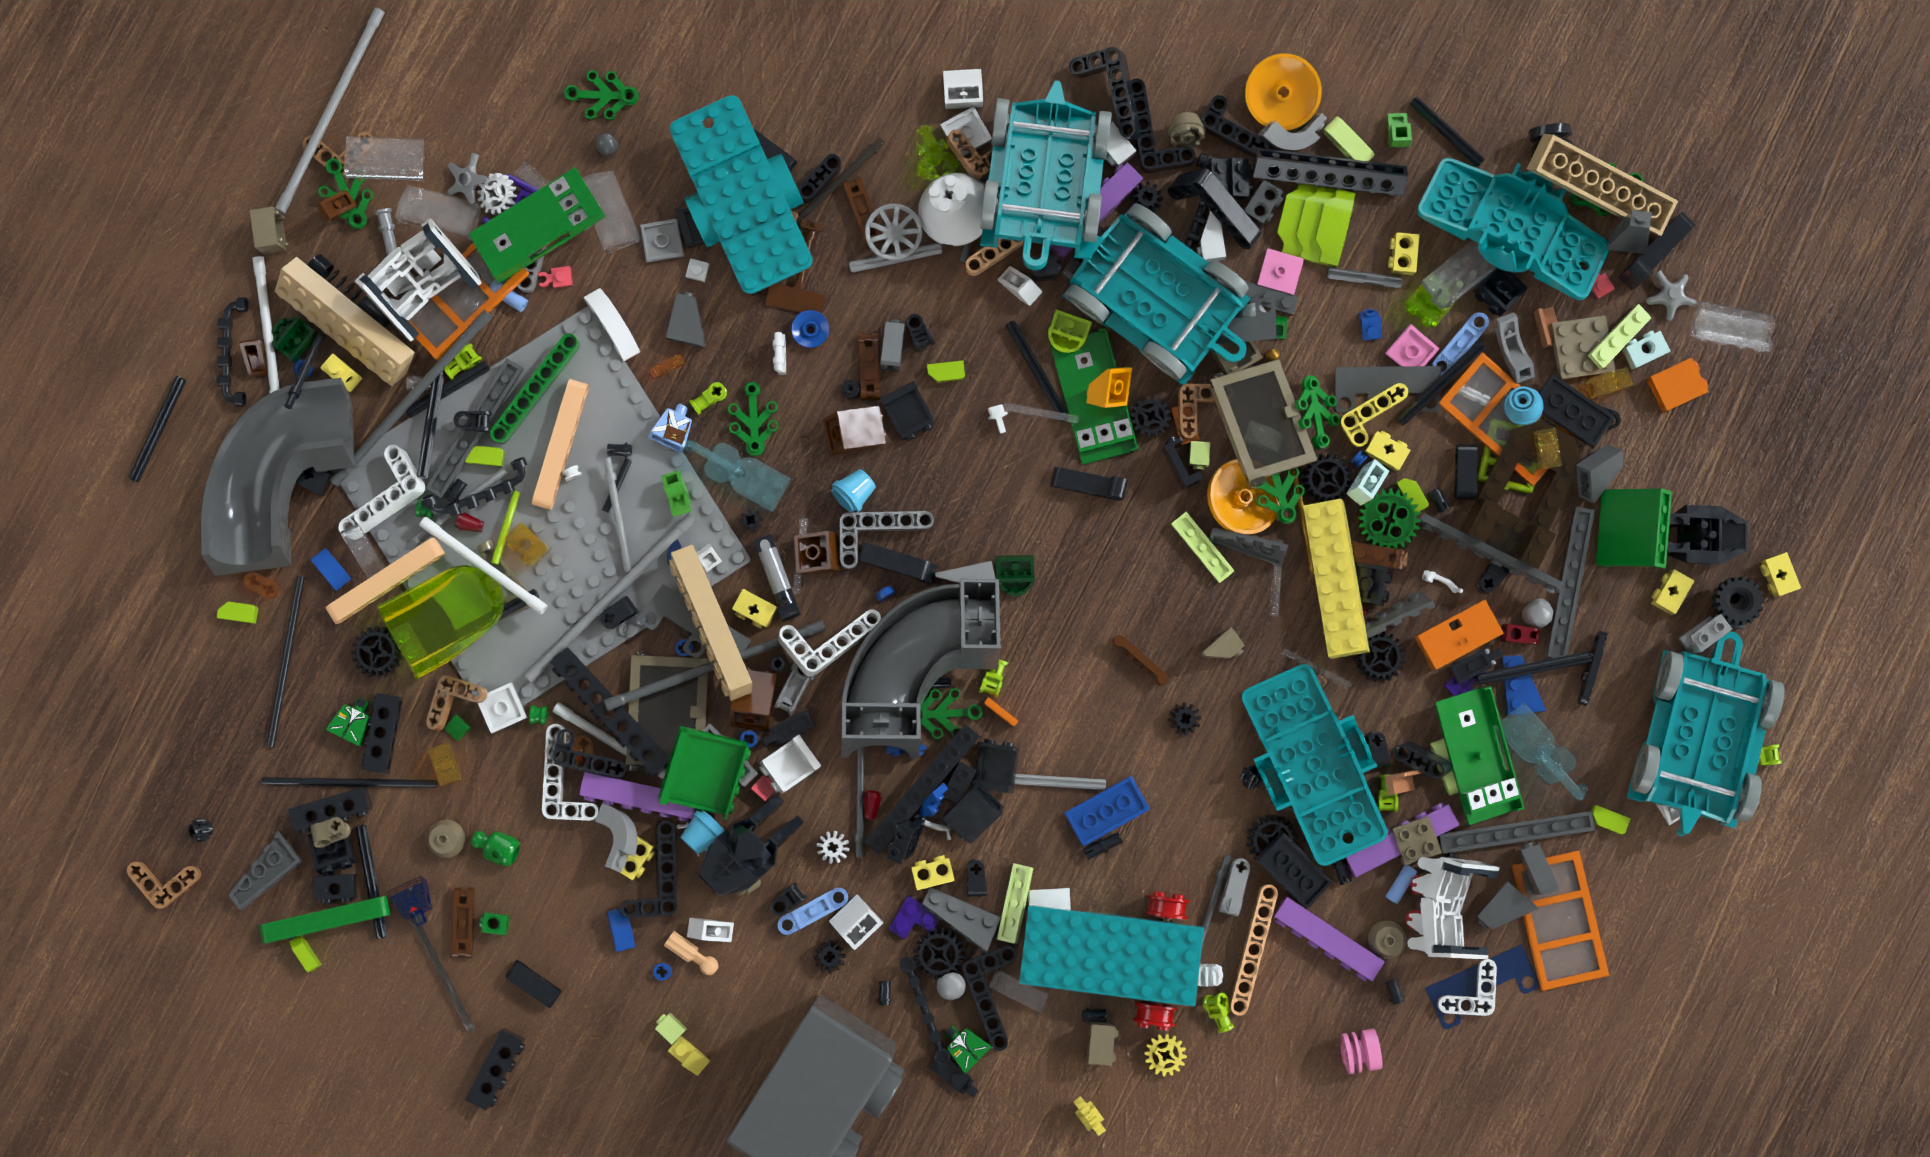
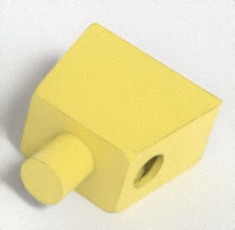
M331 354L320 367L332 379L341 378L349 392L363 379L335 354Z

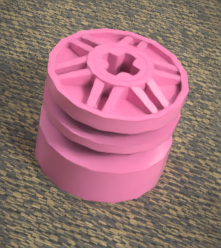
M1374 1028L1361 1030V1040H1358L1355 1032H1351L1350 1040L1347 1033L1341 1034V1056L1348 1074H1354V1065L1357 1072L1361 1073L1362 1063H1365L1368 1071L1382 1069V1054L1379 1039Z

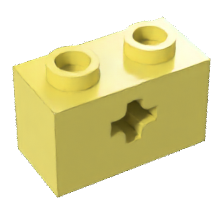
M1377 431L1366 447L1364 454H1367L1395 472L1399 471L1411 450L1407 448L1408 445L1399 440L1396 442L1390 439L1391 436L1388 433ZM1387 446L1391 447V452L1388 454L1385 453Z
M1787 552L1760 562L1762 565L1760 566L1761 573L1764 577L1766 576L1768 590L1774 597L1782 596L1801 588ZM1781 573L1782 576L1777 578L1776 575Z
M1675 569L1665 572L1661 579V582H1663L1661 587L1657 588L1651 597L1653 598L1652 605L1670 615L1677 613L1694 583V580ZM1668 588H1673L1672 592L1674 594L1669 595L1670 591L1668 590Z
M742 589L732 609L736 611L734 615L743 620L747 617L753 620L752 625L762 629L763 626L768 628L778 608ZM757 605L758 614L754 613L751 615L750 607Z

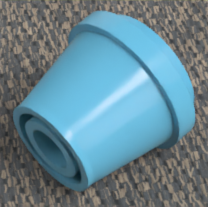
M1524 386L1511 391L1504 403L1508 419L1517 425L1523 426L1536 422L1542 415L1544 407L1541 395L1536 390ZM1525 398L1527 402L1525 404H1521L1519 402L1520 399Z
M858 469L842 480H836L832 484L831 492L838 503L848 512L852 513L859 512L862 509V505L876 486L863 470Z
M697 810L693 814V819L680 837L698 855L705 851L717 836L725 832L704 810L701 812Z

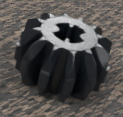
M1146 182V187L1140 183L1139 189H1133L1136 195H1131V199L1135 200L1133 204H1140L1155 213V207L1160 208L1161 204L1159 202L1163 201V197L1158 196L1162 193V190L1155 191L1157 184H1154L1151 188L1150 182ZM1144 195H1146L1147 197L1151 196L1149 202L1147 199L1143 200Z
M1183 702L1182 710L1177 704L1175 708L1178 712L1170 711L1175 718H1168V721H1175L1171 728L1173 729L1178 726L1176 733L1179 734L1183 728L1184 735H1188V728L1192 733L1195 732L1192 725L1200 727V724L1195 722V720H1201L1202 717H1195L1194 714L1198 713L1199 709L1192 712L1193 704H1190L1188 709H1186V702ZM1183 713H1185L1184 715L1188 714L1190 717L1188 718V724L1180 721Z
M828 940L827 947L824 942H821L820 945L823 950L818 947L815 948V951L820 953V955L813 956L814 959H820L815 965L823 964L822 972H824L826 966L829 973H832V966H834L836 971H839L840 968L837 963L844 965L845 962L840 960V958H846V954H840L839 952L845 948L842 946L837 949L838 941L835 942L834 946H831L832 942ZM828 951L833 952L832 954H835V958H833L831 962L827 961L828 958L825 959V955L828 954Z

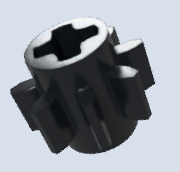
M748 509V514L746 515L741 513L744 519L739 523L746 525L744 531L750 528L755 533L754 528H762L759 525V521L764 519L757 517L759 514L758 510L752 513ZM754 516L756 523L748 525L747 518H753Z
M1254 765L1249 766V768L1244 767L1239 778L1243 780L1242 784L1248 789H1254L1256 786L1260 788L1263 782L1257 767Z
M204 817L191 821L192 824L188 827L189 836L192 839L196 838V842H203L209 839V836L213 833L211 822H205Z

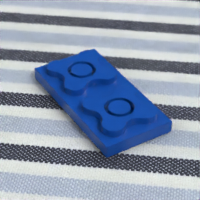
M1130 776L1064 812L1082 847L1149 811L1150 808L1133 777Z

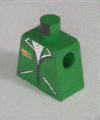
M358 697L354 707L344 704L326 730L358 746H363L369 729L368 721L370 717L364 711L369 702Z
M951 1025L944 1033L951 1040V1043L947 1046L948 1051L965 1074L991 1048L990 1043L967 1027L959 1032Z

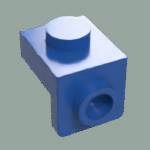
M1367 309L1359 312L1362 340L1382 338L1381 317L1378 311Z

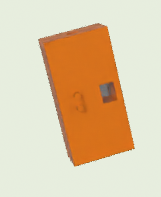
M1482 600L1418 634L1414 638L1433 671L1504 633L1486 600Z

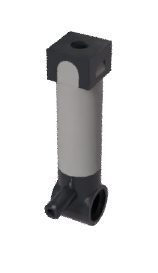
M772 534L753 540L782 621L801 616Z

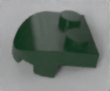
M296 316L287 319L282 318L272 329L273 341L271 343L277 350L296 363L314 341L318 332Z
M1034 555L996 556V579H999V588L1006 592L1007 595L1021 596L1026 594V591L1031 586L1033 587L1035 581Z

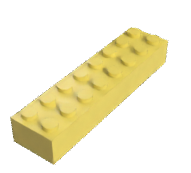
M1342 499L1304 505L1328 657L1333 659L1368 653L1370 651L1345 503Z

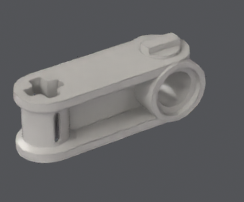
M795 662L791 667L792 672L774 706L776 709L780 708L788 712L790 716L793 715L809 681H813L815 677L801 675L799 667ZM811 662L807 663L809 669L816 668Z
M1243 858L1232 861L1219 904V912L1238 917L1241 910L1243 894L1250 871L1249 862ZM1242 863L1241 866L1244 867V870L1238 872L1239 869L1236 868V865Z

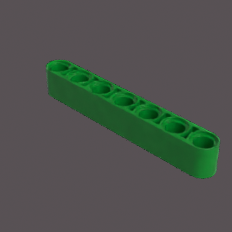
M565 334L561 337L492 427L490 436L496 443L505 444L510 440L579 350L580 342L573 334ZM569 339L575 341L574 346L571 348L566 347V342ZM562 354L563 360L560 363H555V356ZM550 369L551 376L543 378V371ZM538 384L540 386L539 391L535 394L531 393V387ZM527 400V407L521 409L519 407L520 401ZM510 415H516V421L513 424H508L507 420ZM499 430H504L505 434L502 439L496 438V433Z
M382 896L259 925L262 944L387 916L391 915L387 896Z

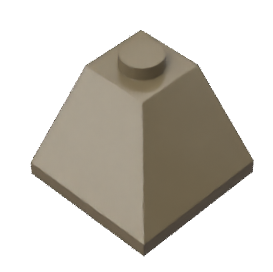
M1231 627L1199 655L1205 658L1230 659L1233 656L1236 659L1244 652L1241 648L1245 645Z

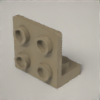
M1424 817L1392 829L1401 854L1399 859L1402 865L1417 862L1421 857L1428 858L1442 853L1429 817Z

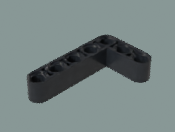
M1109 47L1073 58L1069 63V70L1080 78L1107 71L1119 132L1128 140L1138 139L1141 135V127L1125 54L1115 47ZM1118 53V58L1112 61V56ZM1100 58V64L1095 67L1096 59ZM1082 64V69L1077 72V66ZM1121 71V78L1116 80V74ZM1125 90V96L1120 98V92ZM1129 108V114L1124 117V110ZM1133 126V132L1128 135V128Z
M1132 79V86L1137 85L1141 88L1140 92H1133L1135 103L1142 104L1145 108L1143 111H1137L1139 123L1144 122L1148 126L1144 130L1141 129L1140 137L1135 140L1141 170L1145 173H1154L1191 166L1195 159V151L1192 147L1184 146L1156 151L1146 86L1141 79ZM1144 140L1149 141L1151 146L1144 148L1141 146V142ZM1183 153L1190 154L1191 159L1186 161L1182 158L1181 155ZM1169 156L1173 162L1167 164L1163 161V157ZM1151 159L1154 165L1148 167L1144 164V160Z
M1199 169L1179 174L1169 186L1168 193L1174 199L1181 200L1198 196L1240 247L1250 249L1261 235L1258 227L1208 169Z
M1682 211L1664 229L1662 236L1658 235L1650 243L1646 254H1640L1618 278L1630 290L1635 289L1653 273V269L1696 224Z
M662 820L655 826L657 898L627 899L622 901L619 905V912L624 917L670 916L677 910L675 827L670 821ZM666 823L670 829L664 835L661 833L660 828ZM664 843L670 846V851L667 854L661 851V846ZM668 862L671 869L668 873H663L661 867L664 863ZM665 882L671 884V890L667 893L662 890V885ZM667 901L672 904L669 912L663 910V904ZM647 902H650L653 906L652 911L649 913H645L643 910V906ZM627 903L633 905V911L630 914L624 912V906Z
M1005 945L986 954L968 959L963 965L966 980L993 1049L997 1051L1006 1049L1008 1038L984 973L1015 961L1017 953L1015 948L1010 945ZM1006 949H1011L1014 953L1013 957L1009 960L1002 956L1003 951ZM986 957H994L995 964L990 967L985 965L984 960ZM969 963L977 965L975 973L967 972L966 966ZM977 981L984 984V989L980 992L975 991L973 988V984ZM989 1000L991 1007L988 1010H983L980 1007L981 1001ZM990 1018L997 1019L998 1025L995 1028L988 1027L987 1021ZM1001 1036L1005 1039V1043L1002 1046H996L994 1039Z

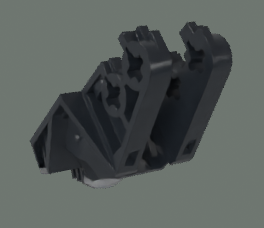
M1685 505L1675 513H1670L1669 528L1678 527V543L1668 542L1667 555L1685 563L1710 565L1723 564L1748 551V522L1722 506Z
M779 795L772 798L752 816L735 822L725 832L717 836L708 847L698 876L718 897L750 889L776 864L778 848L805 823L797 815L774 836L770 837L765 844L753 833L771 814L773 815L782 806L784 800Z

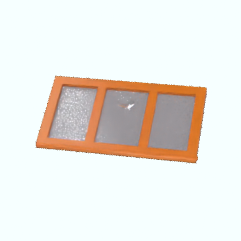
M473 243L462 255L478 273L481 284L472 290L463 278L460 277L429 298L428 302L408 320L419 333L415 338L438 361L472 325L473 321L484 309L489 313L529 275L524 268L503 282L498 283Z
M1483 352L1437 403L1497 456L1500 455L1512 429L1523 426L1510 421L1504 409L1507 395L1514 389L1522 386L1516 383L1514 379ZM1522 398L1519 402L1525 404L1527 400ZM1543 414L1538 419L1576 438ZM1522 455L1514 471L1527 483L1534 486L1549 468Z
M1579 850L1546 857L1559 889L1543 895H1534L1532 893L1522 863L1511 865L1516 889L1538 907L1535 911L1524 915L1523 918L1541 991L1609 976Z

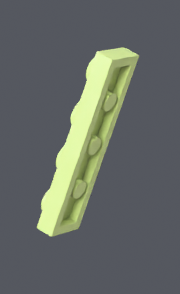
M1639 304L1635 305L1591 351L1588 357L1600 370L1603 369L1651 317Z
M1187 512L1171 523L1218 583H1221L1234 572V569Z
M1013 863L997 936L998 940L1014 944L1018 943L1033 867Z

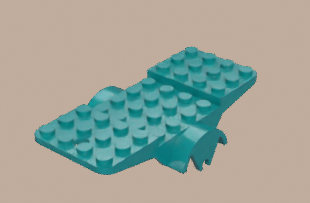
M733 95L727 96L673 121L670 125V133L698 191L685 197V202L706 247L721 242L742 290L747 294H754L811 267L813 262L811 253L790 210L804 204L782 154L767 160L739 98ZM706 118L713 119L714 125L711 128L703 126V121Z
M1445 158L1438 165L1417 207V214L1422 219L1464 241L1468 237L1477 242L1481 255L1495 267L1509 272H1524L1529 269L1534 272V278L1576 300H1584L1589 295L1609 252L1607 250L1608 241L1568 213L1562 201L1566 190L1564 188L1554 189L1552 182L1531 171L1523 173L1520 163H1517L1512 174L1494 175L1455 159ZM1584 262L1588 270H1582L1579 263Z
M1307 664L1296 666L1244 690L1242 694L1243 704L1266 751V754L1254 759L1257 770L1276 810L1279 811L1291 805L1316 862L1319 865L1327 866L1383 841L1387 837V828L1363 774L1377 767V764L1372 758L1369 745L1366 743L1362 731L1357 726L1354 715L1340 721L1338 720L1312 667ZM1347 832L1351 833L1354 837L1353 842L1350 844L1344 843L1342 839L1343 835Z

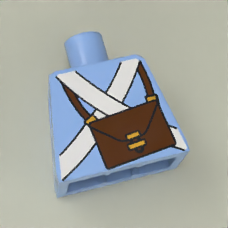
M678 404L675 411L667 408L651 430L648 438L681 453L685 447L692 422L691 419L685 417L688 408L682 404Z

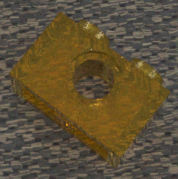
M1628 367L1602 374L1586 381L1591 399L1633 386Z
M1556 428L1533 431L1539 469L1562 466Z
M522 522L505 537L508 541L506 545L513 552L517 550L522 555L520 559L527 565L531 563L536 566L551 550ZM526 540L531 542L529 550H523L522 544Z
M444 743L427 749L440 786H446L462 780L450 743Z

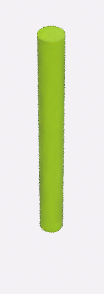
M513 491L491 560V563L494 565H498L520 496L518 491Z

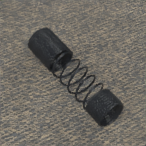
M318 254L308 263V266L324 279L330 275L334 268V265L322 254ZM336 270L327 282H331L339 274L340 270ZM347 276L339 281L335 287L336 289L346 281ZM354 282L346 288L343 295L353 288ZM359 289L353 295L351 301H353L355 298L359 296V294L362 292V289ZM368 296L358 303L357 306L384 328L390 323V320Z

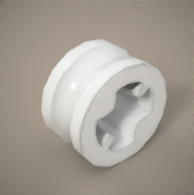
M578 465L562 472L563 475H566V481L573 480L582 475L581 472H578Z

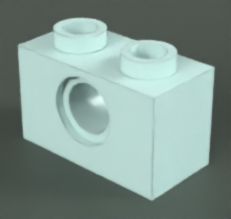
M1650 331L1643 335L1644 339L1638 342L1634 339L1626 344L1627 347L1622 352L1631 370L1670 352L1661 331L1657 333ZM1641 346H1648L1649 353H1644Z
M1374 459L1362 467L1346 494L1360 506L1374 498L1389 470Z

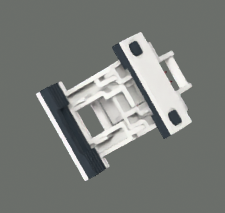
M431 218L421 224L423 228L421 232L403 243L401 247L394 249L368 276L362 273L355 280L358 286L400 333L410 341L418 336L419 333L408 320L428 302L429 298L460 277L463 278L472 290L481 284L475 269ZM440 247L444 252V264L430 272L429 270L441 260L433 248ZM412 268L419 274L417 277H414L410 272ZM387 287L395 297L405 291L408 292L400 300L388 298L383 290Z
M1421 857L1418 860V866L1432 874L1418 875L1412 879L1410 883L1412 892L1417 895H1423L1425 898H1421V911L1412 910L1407 914L1406 924L1409 928L1415 929L1419 934L1423 935V937L1410 938L1407 943L1408 947L1425 951L1428 957L1488 959L1487 947H1464L1463 920L1460 912L1473 873L1497 879L1500 867L1473 860Z

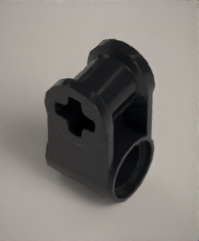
M918 314L908 316L906 326L916 351L920 352V349L930 344L932 346L935 345L922 317ZM918 319L920 321L919 327L912 328L909 325L910 320Z
M459 411L454 415L453 421L461 430L491 432L489 419L492 416V412ZM462 416L468 417V422L465 425H459L458 421Z
M1491 562L1476 583L1477 590L1482 594L1494 591L1509 574V569L1504 566L1498 567ZM1486 581L1489 582L1488 588L1484 587Z
M625 596L601 614V623L608 629H614L636 615L638 610L630 598ZM609 615L614 617L612 624L607 622V616Z
M1370 732L1366 736L1365 741L1369 745L1372 758L1377 764V767L1373 769L1391 766L1385 736L1380 732ZM1375 737L1379 738V741L1376 742V744L1372 743V740L1375 739Z
M973 859L967 864L968 897L987 896L985 867L978 859ZM975 863H977L978 867H981L977 871L978 873L970 870L971 867H974Z
M795 882L772 902L771 911L777 916H782L804 901L807 896L802 894ZM778 901L785 904V910L781 913L776 912L774 909V905Z

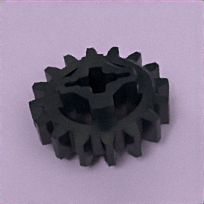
M1152 396L1150 401H1148L1147 397H1144L1143 403L1138 400V407H1132L1135 413H1130V417L1134 418L1131 423L1132 425L1136 424L1134 431H1141L1140 436L1147 433V438H1150L1151 434H1154L1156 438L1158 437V432L1161 434L1165 433L1163 427L1169 428L1170 425L1166 422L1172 420L1171 417L1167 416L1171 413V410L1165 409L1168 404L1162 405L1161 398L1155 401L1154 396ZM1146 405H1153L1150 409L1142 408ZM1159 409L1163 413V419L1159 416ZM1151 413H1153V414H1154V416H1153L1154 419H1152L1151 422H1150V421L1147 420V419H1148V416H1147V415H1150ZM1138 415L1142 418L1143 425L1139 423ZM1153 425L1159 426V427L1156 428V429H1152V430L1148 429L1149 426H1153Z

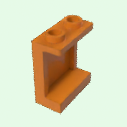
M1692 357L1646 379L1662 414L1708 392L1707 381L1701 377L1699 365L1696 361H1693Z

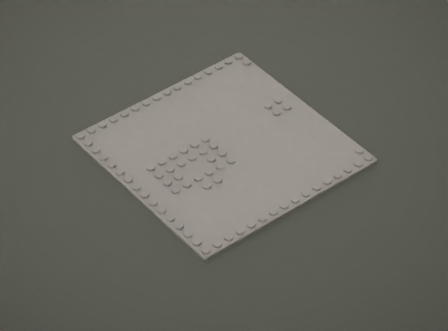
M585 307L506 357L524 368L489 424L491 429L563 335L573 334L580 342L579 350L507 443H496L491 438L490 432H484L476 445L501 448L505 451L503 467L508 473L492 486L498 485L504 480L515 478L518 475V470H513L510 462L520 457H525L528 465L525 466V478L521 483L514 486L515 491L520 492V496L501 557L526 588L527 592L532 589L537 590L539 599L547 604L548 607L541 615L530 607L460 641L461 647L485 633L481 638L450 660L464 681L486 688L487 693L512 682L522 706L565 680L563 676L559 678L551 670L554 667L551 663L533 682H530L524 674L544 657L630 572H624L613 509L611 507L609 513L602 511L609 495L608 482H605L604 477L606 472L603 459L611 458L613 472L616 473V477L625 460V456H608V444H625L627 442L632 445V455L627 457L632 463L618 491L632 569L688 513L697 521L676 540H679L682 548L693 544L696 552L707 544H710L722 562L708 572L704 570L711 587L751 561L746 550L683 451L678 453L648 438L651 430L661 417L627 363L623 362L614 348L613 341L595 313H592L589 307ZM569 339L566 342V347H573L575 341L573 339ZM556 355L554 362L560 363L563 360V355ZM506 358L490 367V371L440 400L428 478H421L425 487L461 432V429L454 424V415L459 411H474ZM550 369L543 371V378L551 376ZM569 379L589 384V388L564 470L578 465V472H581L582 475L570 481L565 480L566 475L562 476L553 508L548 510L532 505V499ZM538 384L533 385L531 393H537L540 386ZM522 400L519 403L521 409L526 408L528 405L527 400ZM427 409L385 433L341 483L342 488L356 510L398 482L384 457V451L388 446L396 445L405 450L416 470L418 469ZM516 415L508 417V424H513L516 421ZM460 417L459 425H465L468 417ZM504 430L497 431V439L504 437ZM465 463L456 479L458 478L468 485L458 499L465 498L502 467ZM680 470L689 493L692 511L673 517L669 499L664 490L662 475ZM456 479L454 480V482L452 483L451 487L449 488V490H448L447 492L450 491V489H451L452 486L454 485ZM426 488L421 496L370 530L390 564L425 541L436 537L429 535L419 544L413 540L414 537L424 530L419 524L425 516L416 517L415 515L417 501L419 498L434 494ZM503 491L496 493L497 498L487 502L484 498L478 501L479 506L468 509V506L461 510V513L465 512L484 521L482 532L461 531L459 528H456L455 523L458 515L453 516L440 528L481 557L478 545L492 540L494 548H496L513 492L509 494H504ZM435 494L438 500L435 503L437 507L441 508L451 503L445 498L447 495L442 499ZM434 514L430 520L434 522L442 515ZM436 537L446 554L403 582V585L413 601L416 602L456 572L451 582L432 597L444 609L455 630L492 611L488 600L485 575L481 569ZM669 547L604 610L606 611L618 600L628 596L638 610L636 615L624 621L616 628L608 629L601 623L600 614L567 646L585 666L647 628L639 622V617L662 584L684 597V593L681 594L678 589L677 576L674 577L672 575L671 565L667 563ZM491 550L486 551L485 553L490 554ZM490 564L498 571L504 574V571L501 568L500 564ZM500 583L496 584L498 597L503 598L512 594L511 591ZM649 612L645 615L644 620L647 624H653L656 622L657 617L654 613ZM607 616V622L612 624L614 617ZM576 667L568 669V676L576 673ZM472 691L473 695L479 696V692Z

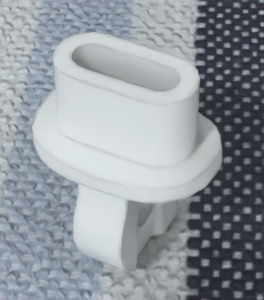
M1003 405L988 408L990 415L988 420L996 419L1000 434L1006 432L1002 417L1008 413L1004 411Z

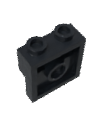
M1208 159V170L1215 175L1234 199L1242 200L1249 197L1253 189L1252 184L1249 183V176L1252 173L1249 159Z
M1495 267L1472 291L1475 293V298L1478 301L1484 302L1489 306L1490 313L1500 317L1527 290V287L1512 272Z
M1355 562L1361 602L1384 607V602L1387 603L1389 600L1387 586L1392 583L1393 573L1390 572V568Z
M918 818L911 822L905 819L896 825L893 832L895 834L894 840L890 842L887 849L889 852L887 859L903 864L914 855L925 820Z
M312 834L307 835L314 868L319 874L328 876L333 874L335 869H349L353 863L357 862L349 836L325 847H315Z

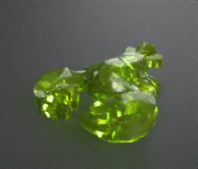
M923 125L917 130L918 134L923 135V145L917 146L918 154L924 155L917 165L918 175L928 181L938 179L939 175H933L930 172L936 174L937 170L934 167H938L942 160L945 161L941 172H944L946 168L948 169L943 175L955 173L959 167L957 157L942 151L948 148L944 139L937 142L931 134L934 128Z

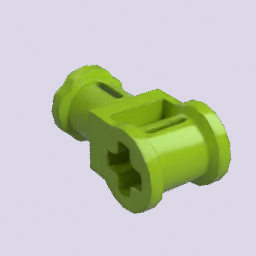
M470 343L457 354L444 371L452 380L460 371L464 370L466 372L479 364L483 359L473 350V345Z
M715 382L695 400L691 399L689 402L698 415H700L701 411L709 405L712 406L716 402L724 400L727 396V390L721 383ZM715 388L722 389L720 391V396H718L717 394L713 395L715 393Z
M999 659L997 673H995L996 669H990L986 673L979 693L985 692L994 695V698H998L1003 683L1002 673L1008 662Z
M1779 744L1762 746L1758 765L1782 764V760H1779Z
M1379 775V778H1381V790H1378L1377 808L1379 812L1384 810L1397 813L1398 796L1397 794L1388 795L1385 780L1387 775Z
M1219 993L1216 996L1206 995L1203 998V1007L1208 1012L1210 1019L1215 1018L1218 1032L1223 1033L1234 1028L1233 1023L1230 1022L1228 1013L1231 1010L1227 995L1225 993Z

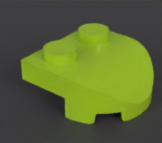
M1056 310L1048 330L1049 340L1058 351L1064 353L1075 352L1085 344L1093 322Z

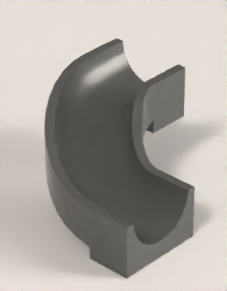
M341 378L304 382L301 388V395L296 399L292 409L285 408V403L289 397L288 392L291 386L294 385L283 387L268 394L250 407L226 436L215 457L207 479L201 515V556L215 576L291 566V531L288 528V510L292 490L297 478L309 467H314L316 472L354 467L352 399Z
M960 579V584L943 585L927 589L898 604L875 625L858 649L845 681L841 714V758H849L853 751L862 747L887 745L901 748L910 754L911 759H918L921 741L920 709L934 683L943 674L954 669H998L1001 650L999 579Z

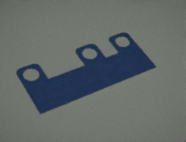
M1522 944L1490 958L1497 967L1496 986L1515 978L1521 992L1524 994L1539 988V981ZM1486 962V965L1482 966V969L1486 971V976L1481 975V979H1492V976H1488V970L1492 969V966ZM1478 964L1425 988L1443 1028L1449 1029L1460 1024L1461 1017L1459 1014H1455V1022L1447 1024L1443 1019L1445 1013L1437 1007L1438 999L1443 995L1476 997ZM1525 976H1531L1534 979L1533 987L1529 989L1523 987L1522 979ZM1487 981L1481 985L1483 992L1491 988V984ZM1446 999L1445 1002H1442V1006L1445 1007V1010L1448 1006H1454V1011H1457L1455 1004H1457L1458 999H1455L1456 1003H1450ZM1487 1003L1484 1008V1012H1486L1487 1008H1490V1005H1488Z

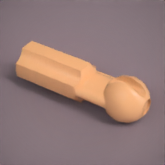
M675 931L664 945L685 961L697 963L700 971L705 975H712L718 969V962L714 957H704L698 952L697 946Z

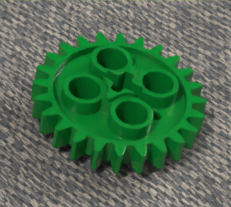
M1383 488L1381 495L1377 492L1375 498L1370 500V503L1366 502L1363 504L1366 509H1360V512L1364 516H1359L1358 519L1363 520L1359 527H1365L1362 534L1368 533L1366 540L1373 539L1372 545L1378 542L1381 547L1386 545L1387 548H1390L1393 545L1395 549H1397L1399 543L1402 547H1405V540L1411 543L1409 536H1417L1413 530H1419L1420 527L1415 524L1421 522L1419 518H1416L1421 512L1414 510L1418 504H1411L1413 497L1407 500V493L1401 496L1400 489L1395 494L1392 488H1390L1389 493H1386ZM1381 502L1387 503L1389 506L1388 511H1379L1378 504ZM1396 503L1392 517L1395 519V522L1391 521L1387 535H1383L1387 523L1384 517L1389 516L1392 504ZM1399 508H1404L1407 510V516L1400 518L1397 516L1396 511ZM1379 520L1383 523V528L1375 530L1372 527V523ZM1392 527H1400L1401 534L1399 536L1392 535L1390 531Z

